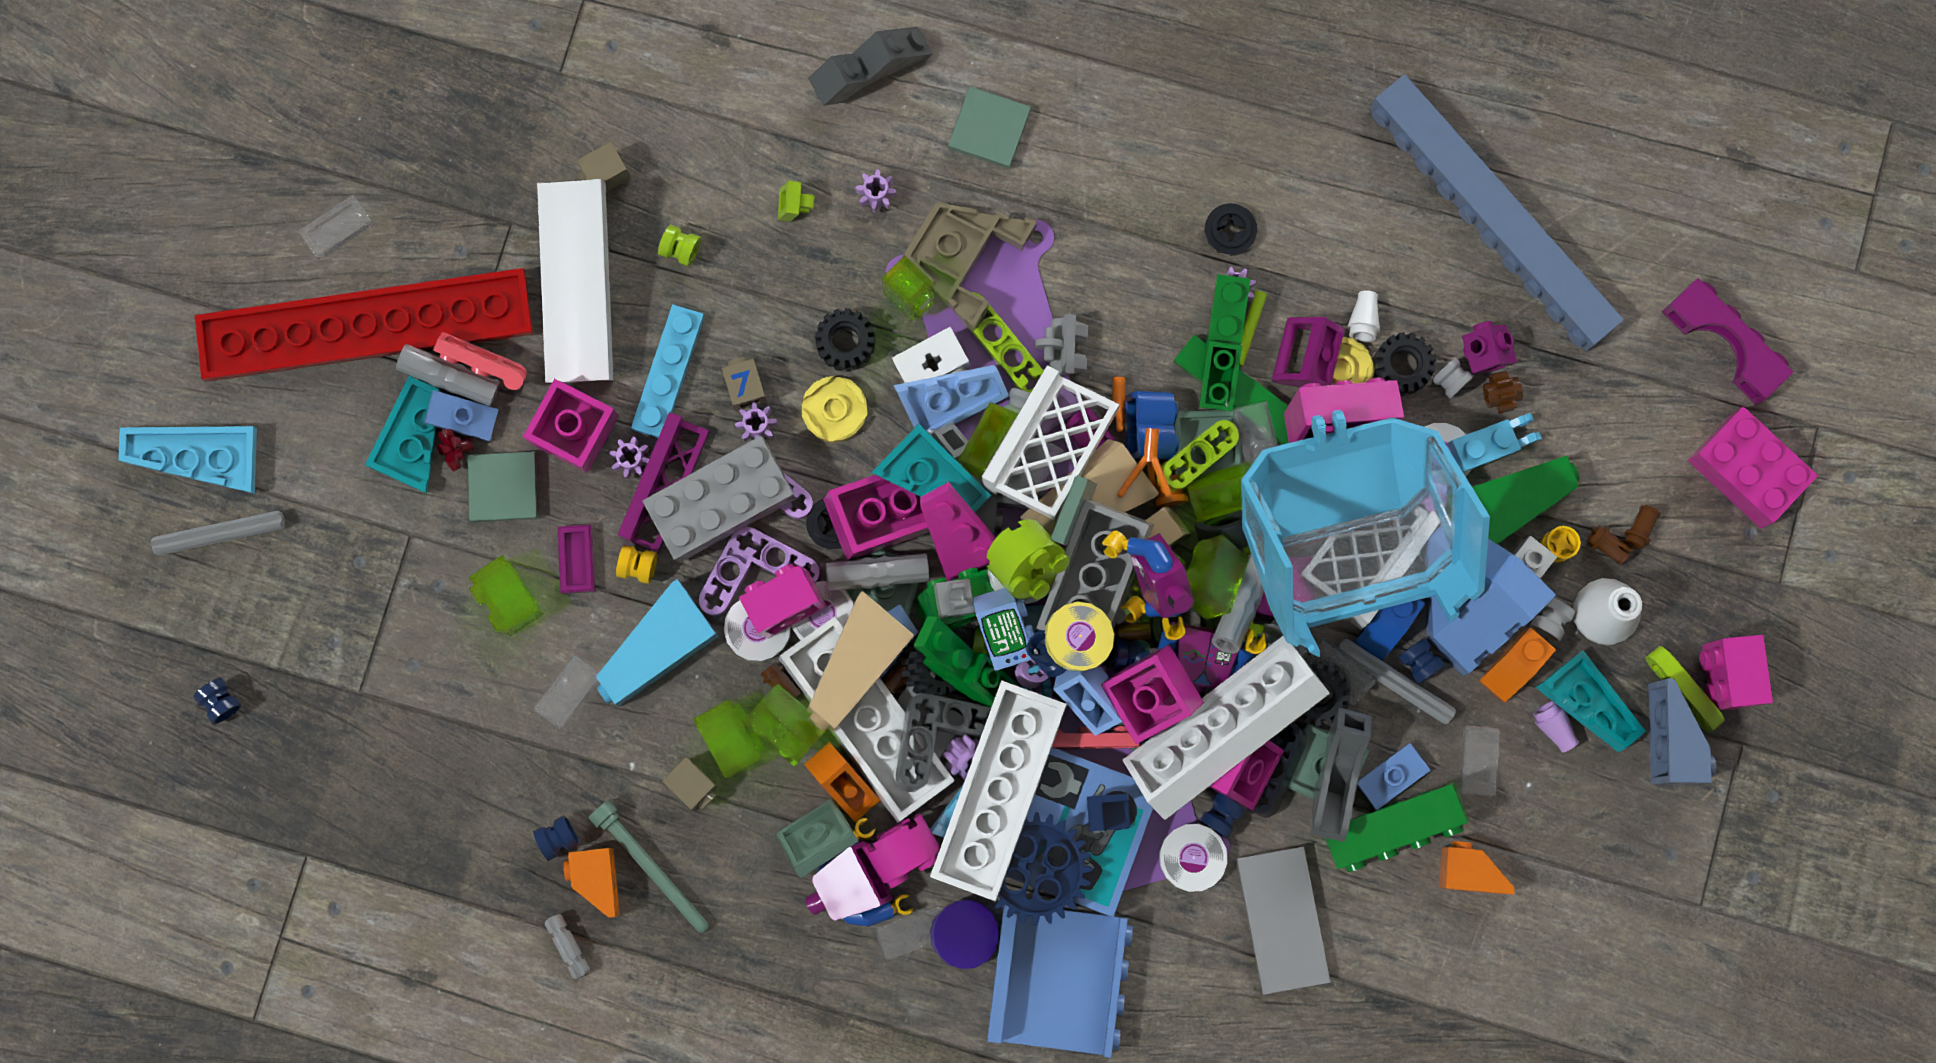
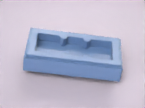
M433 390L423 423L442 429H451L452 432L489 442L499 409Z
M1408 743L1359 779L1357 787L1373 809L1378 810L1431 770L1411 743Z

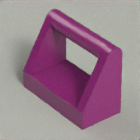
M1326 317L1287 318L1271 381L1300 388L1309 383H1319L1320 386L1331 385L1345 328ZM1298 329L1311 331L1301 372L1287 373Z

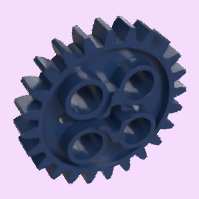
M1035 812L1033 822H1028L1026 817L1019 839L1023 837L1031 839L1034 843V851L1028 857H1020L1014 851L998 895L1000 900L995 906L996 909L1007 905L1009 909L1006 917L1010 918L1017 911L1020 913V923L1023 924L1029 915L1032 916L1034 925H1038L1040 916L1044 915L1046 921L1051 924L1053 919L1052 913L1056 912L1064 919L1065 912L1063 908L1067 905L1069 908L1076 910L1077 907L1072 899L1074 897L1082 899L1086 897L1079 888L1080 885H1091V882L1083 878V873L1093 871V868L1083 865V861L1090 858L1091 854L1080 853L1079 849L1086 842L1085 840L1074 842L1073 838L1077 833V829L1074 828L1066 833L1064 831L1066 820L1063 819L1055 826L1053 825L1052 814H1049L1045 822H1041L1038 812ZM1042 839H1046L1047 845L1041 862V866L1046 868L1045 875L1039 874L1037 876L1033 896L1031 899H1027L1026 892L1032 876V872L1027 870L1028 863H1035L1040 842ZM1062 847L1067 851L1068 859L1063 866L1055 867L1049 863L1048 853L1052 848ZM1012 871L1021 872L1025 878L1023 888L1018 891H1012L1006 885V877ZM1046 880L1054 881L1059 889L1057 897L1050 901L1042 899L1039 894V886Z

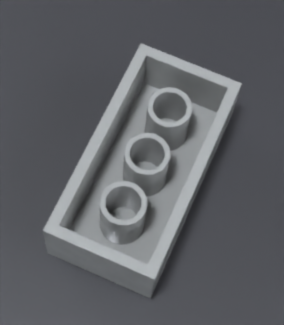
M759 436L644 499L642 502L673 559L681 563L727 538L736 531L796 500L797 497L766 440Z
M1085 500L1065 551L1070 559L1069 566L1063 572L1056 575L1036 628L1045 630L1051 615L1062 606L1074 602H1084L1101 609L1111 621L1114 630L1121 612V606L1125 602L1136 572L1131 555L1128 554L1127 550H1122L1116 558H1110L1104 554L1107 546L1102 545V542L1112 531L1121 532L1127 540L1131 537L1148 539L1154 524L1094 500Z

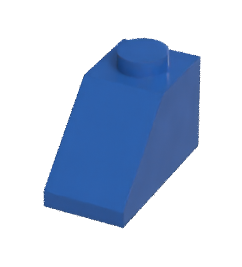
M1419 599L1378 610L1369 624L1360 632L1354 643L1383 661L1409 629L1426 603Z

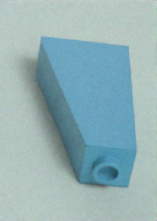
M678 579L669 585L597 674L596 678L600 685L596 688L607 704L613 701L615 705L620 707L719 637Z

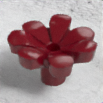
M442 429L439 432V437L443 443L437 445L440 455L446 454L445 462L454 472L461 468L460 462L463 461V452L473 450L474 445L470 437L460 439L454 436L451 429Z

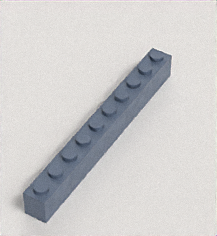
M1405 74L1374 99L1370 107L1374 120L1381 127L1386 126L1394 135L1393 139L1396 145L1413 156L1419 171L1426 176L1429 175L1437 183L1438 192L1446 200L1451 199L1459 208V215L1467 224H1473L1481 233L1480 238L1483 243L1490 249L1494 248L1501 255L1502 263L1506 269L1513 274L1517 273L1525 282L1523 285L1526 291L1532 297L1541 300L1546 306L1545 310L1548 316L1554 322H1560L1568 331L1567 335L1575 346L1582 347L1587 352L1624 320Z

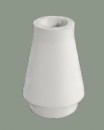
M1360 291L1358 293V299L1347 326L1348 331H1350V338H1354L1359 342H1372L1376 339V335L1380 333L1377 293L1373 291Z

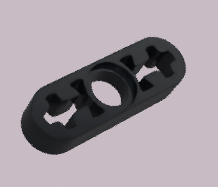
M1294 723L1289 724L1270 739L1271 742L1283 749L1284 753L1289 754V757L1287 759L1283 755L1281 756L1279 761H1282L1284 764L1282 775L1278 778L1270 777L1268 781L1271 785L1276 786L1275 790L1265 787L1260 796L1262 798L1267 797L1269 799L1268 804L1260 805L1257 803L1253 811L1250 810L1260 817H1271L1279 810L1306 747L1307 735L1302 728ZM1286 735H1294L1296 739L1294 743H1287L1284 741V737Z

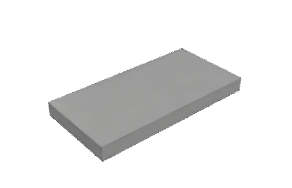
M1304 847L1237 858L1236 862L1262 994L1330 983Z

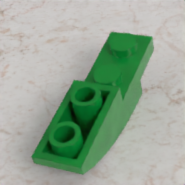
M1216 275L1203 363L1199 407L1233 412L1250 278Z
M927 616L914 646L925 656L923 663L943 680L979 704L991 708L1001 680L1020 687L1002 669L995 671L991 659L986 654L975 653L938 617Z

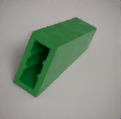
M1568 456L1472 487L1490 516L1488 539L1496 544L1500 543L1579 487L1577 483L1579 481V472L1573 462L1570 463ZM1456 492L1454 493V500H1453V504H1452V507H1453L1454 512H1455V497H1456Z

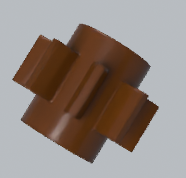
M1508 371L1492 374V376L1488 377L1490 383L1483 384V396L1487 407H1497L1498 414L1514 411V408H1517L1516 402L1523 400V390L1517 376L1509 378Z

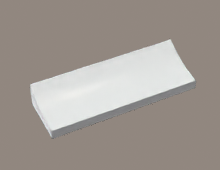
M602 179L537 183L545 383H552L554 378L561 382L614 381L606 183Z
M836 617L827 621L779 657V661L784 665L809 702H811L843 630ZM879 677L831 733L898 823L955 780L933 752L928 783L916 792H906L898 786L896 782V768L905 712ZM912 734L910 736L909 744L911 748L917 752L924 751L926 741L923 736L919 734ZM914 759L912 769L905 772V776L910 777V783L913 784L916 780L920 779V776L915 774L916 763L924 761V759Z
M1282 636L1202 698L1204 704L1191 716L1155 734L1124 758L1123 762L1147 802L1166 820L1330 693L1294 645L1287 643L1284 636Z
M1001 680L930 875L931 878L997 901L1067 707L1066 703Z

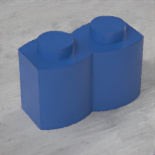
M1135 391L1126 395V449L1135 461H1140L1144 456L1146 428L1159 429L1157 452L1159 462H1166L1177 453L1179 439L1175 434L1174 421L1178 416V405L1174 400L1173 393Z

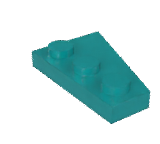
M408 376L365 466L428 494L437 427L424 424L423 422L432 391H441L412 376Z
M917 424L871 472L920 497L949 482L974 512L991 496L920 424Z
M1583 650L1575 654L1535 687L1617 752L1626 749L1646 732Z

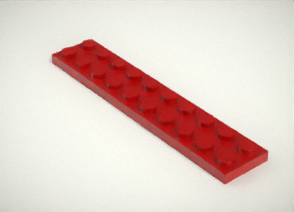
M524 268L194 315L201 379L205 382L396 355L401 353L405 344L423 351L434 349L442 332L471 344L534 335L526 271Z

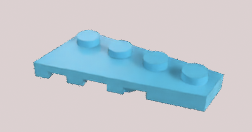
M253 426L120 428L118 460L147 469L255 494L257 428Z

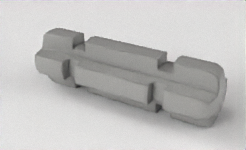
M556 914L545 921V926L549 934L554 935L552 940L565 963L568 962V970L572 978L578 979L589 973L590 967L586 960L581 958L582 952L571 931L565 928L567 923L563 916Z

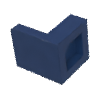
M1129 794L1086 797L1089 832L1130 828Z

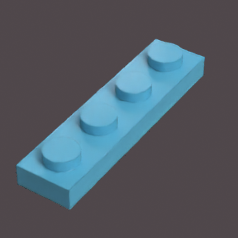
M672 304L631 426L632 431L655 438L659 437L669 412L673 413L705 318L704 314Z

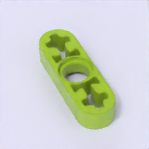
M1220 420L1214 423L1161 466L1171 492L1178 491L1187 486L1237 444L1239 432L1232 422ZM1224 431L1227 434L1224 441L1213 447L1209 442L1213 441L1220 432ZM1193 447L1201 448L1206 455L1204 464L1200 465L1192 460L1191 450ZM1182 465L1187 468L1177 477L1178 480H1170L1171 471L1178 469Z
M1658 646L1646 656L1648 665L1661 680L1667 678L1675 679L1697 723L1703 729L1712 732L1725 721L1720 710L1669 651L1662 646Z

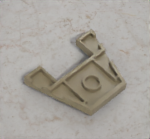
M936 202L905 251L903 259L970 329L975 331L989 307V301L962 288V284L992 236L1023 251L1037 227V221L1025 218V221L1009 218V215L1000 213L996 215L979 213L977 209Z

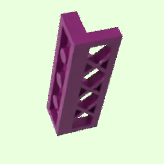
M669 412L617 534L622 540L659 554L664 543L660 533H658L654 544L637 538L642 525L653 521L651 516L645 518L648 511L642 501L693 473L709 436V430L684 421L682 416ZM683 429L700 435L694 448L684 452L681 451L678 439ZM676 447L678 454L672 456V453ZM691 455L687 464L684 457ZM681 459L685 469L682 478L669 483L665 474L667 465ZM663 477L665 485L659 487V484Z

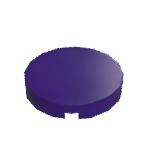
M971 900L954 901L946 905L933 919L930 930L931 945L935 953L948 966L958 969L976 968L987 962L995 952L999 939L998 925L992 913L982 904Z

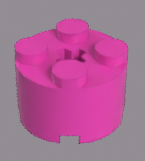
M921 813L915 815L914 823L911 822L910 818H907L876 836L878 841L873 843V847H871L869 842L861 847L881 883H888L890 888L907 880V875L912 869L918 867L920 871H923L936 862L940 846Z

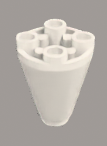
M1601 578L1588 583L1578 592L1573 603V609L1576 613L1572 620L1587 639L1597 644L1610 646L1625 641L1636 631L1641 619L1642 600L1640 595L1628 585L1616 579Z

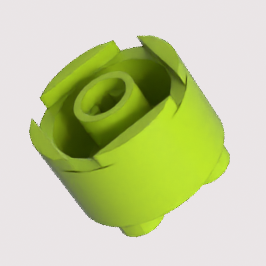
M1025 519L1018 522L1021 527L1013 531L1008 527L992 542L986 556L990 561L987 568L1013 597L1017 599L1033 597L1035 600H1039L1048 594L1050 585L1054 582L1056 575L1063 572L1069 566L1070 559L1067 557L1065 550L1056 541L1052 540L1051 535L1038 521Z

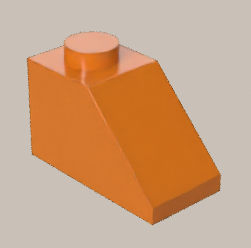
M1531 627L1527 628L1517 635L1479 679V682L1503 703H1506L1539 671L1556 649Z
M830 742L804 764L854 822L858 821L880 801L878 796Z
M1452 841V847H1442L1439 888L1514 895V886L1483 850L1472 849L1473 843Z
M614 848L569 852V860H564L565 880H571V887L608 918L620 916Z

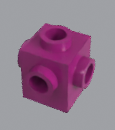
M1486 321L1474 325L1473 332L1462 336L1464 355L1469 361L1472 374L1491 373L1517 363L1513 349L1514 340L1512 334L1508 331L1507 325H1493L1492 321Z

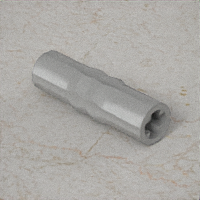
M408 344L404 345L396 364L397 371L428 382L434 387L443 388L449 393L461 395L491 407L501 381L492 377L478 375L463 364L447 362L439 356Z
M926 553L881 556L877 558L867 557L859 560L825 563L828 591L858 588L871 589L929 581Z
M1252 554L1246 558L1238 580L1231 589L1230 598L1225 603L1223 615L1212 638V644L1215 647L1230 654L1238 653L1248 628L1255 618L1256 610L1261 604L1264 593Z

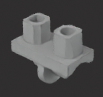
M1065 314L1062 318L1051 319V327L1045 328V338L1035 340V348L1044 350V361L1050 362L1049 366L1058 370L1061 377L1086 372L1087 358L1085 355L1075 354V343L1082 344L1086 342L1088 338V325L1077 322L1076 315Z

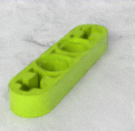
M972 292V293H974L975 295H977V296H979V297L985 299V298H984L983 296H981L979 293ZM989 304L982 318L984 319L986 314H989L990 317L983 320L975 331L966 324L965 326L1015 387L1031 393L1034 388L1030 390L1026 388L1028 386V379L1025 375L1022 374L1020 378H1017L1015 375L1021 373L1028 364L1032 368H1029L1027 373L1034 380L1040 378L1044 370ZM989 325H996L1002 331L1001 338L996 342H990L983 336L984 329ZM1010 350L1018 351L1023 357L1022 363L1017 367H1010L1004 361V355Z

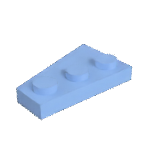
M995 365L894 385L913 427L915 428L917 424H920L927 432L932 428L938 430L951 422L956 424L1009 397Z

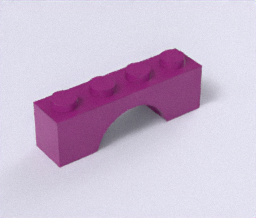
M1697 278L1661 311L1684 335L1695 331H1709L1723 337L1732 347L1736 357V372L1732 383L1755 405L1767 399L1794 372L1788 367L1787 359L1780 353L1773 352L1764 343L1765 339L1761 333L1753 328H1749L1741 320L1740 313L1731 305H1726L1717 296L1715 288L1708 282H1702Z

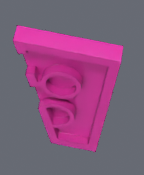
M949 482L920 497V506L947 581L958 579V573L973 567H977L979 570L989 565L990 561L986 556L989 547L996 537Z

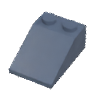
M1667 678L1649 683L1651 785H1697L1712 783L1711 776L1713 777L1716 771L1715 758L1711 756V748L1675 679Z

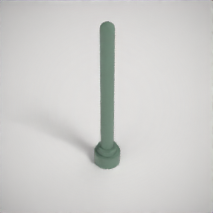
M610 800L599 806L588 817L597 828L601 827L604 831L608 829L698 932H706L709 927L708 922L618 821L620 818L616 813L618 809Z

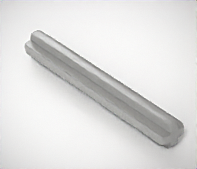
M273 511L156 536L151 539V546L154 554L164 555L281 530L285 528V520L282 512Z
M1344 639L1336 650L1338 656L1441 723L1448 724L1455 716L1456 709L1349 639Z

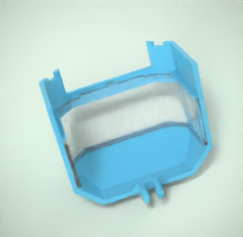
M1336 410L1332 412L1334 432L1326 434V424L1323 417L1320 415L1313 416L1312 431L1314 437L1262 450L1241 480L1242 530L1247 539L1269 607L1287 643L1296 647L1300 644L1308 648L1311 654L1320 657V650L1309 630L1311 627L1431 596L1436 597L1451 623L1460 615L1458 608L1468 599L1475 601L1484 592L1490 516L1438 431L1396 418H1388L1346 429V418L1343 412Z

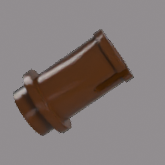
M1641 505L1631 528L1627 529L1624 533L1626 536L1625 543L1641 550L1644 549L1645 545H1649L1651 541L1649 536L1661 513L1651 506Z
M1598 525L1587 539L1591 543L1590 547L1593 550L1598 548L1618 565L1623 564L1630 556L1627 553L1630 554L1633 550L1631 546L1626 545L1611 534L1608 526L1603 528L1601 525Z
M1149 621L1124 625L1117 624L1116 622L1113 630L1115 638H1124L1127 642L1146 640L1148 643H1151L1152 633Z
M901 655L899 658H900V659H906L907 656L903 657V656ZM901 661L882 679L888 690L895 696L898 695V692L906 685L905 682L909 679V676L902 677L901 671L906 670V665H900Z
M774 662L761 673V676L764 678L762 682L764 684L768 683L786 706L800 695L802 691L798 689L783 671L784 665L779 666L777 662Z

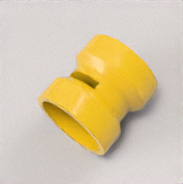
M1559 526L1546 533L1540 540V543L1557 556L1553 563H1561L1577 554L1581 541L1574 529L1568 526Z
M624 544L619 554L616 576L624 579L634 577L641 583L650 584L655 573L658 553L651 550L640 552L635 547Z

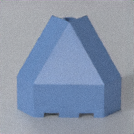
M1446 525L1423 548L1424 573L1453 547ZM1488 539L1484 592L1475 601L1468 599L1458 608L1460 615L1451 623L1435 596L1425 598L1427 640L1464 676L1479 666L1488 654H1493L1508 641L1521 626L1524 627L1556 594L1520 558Z

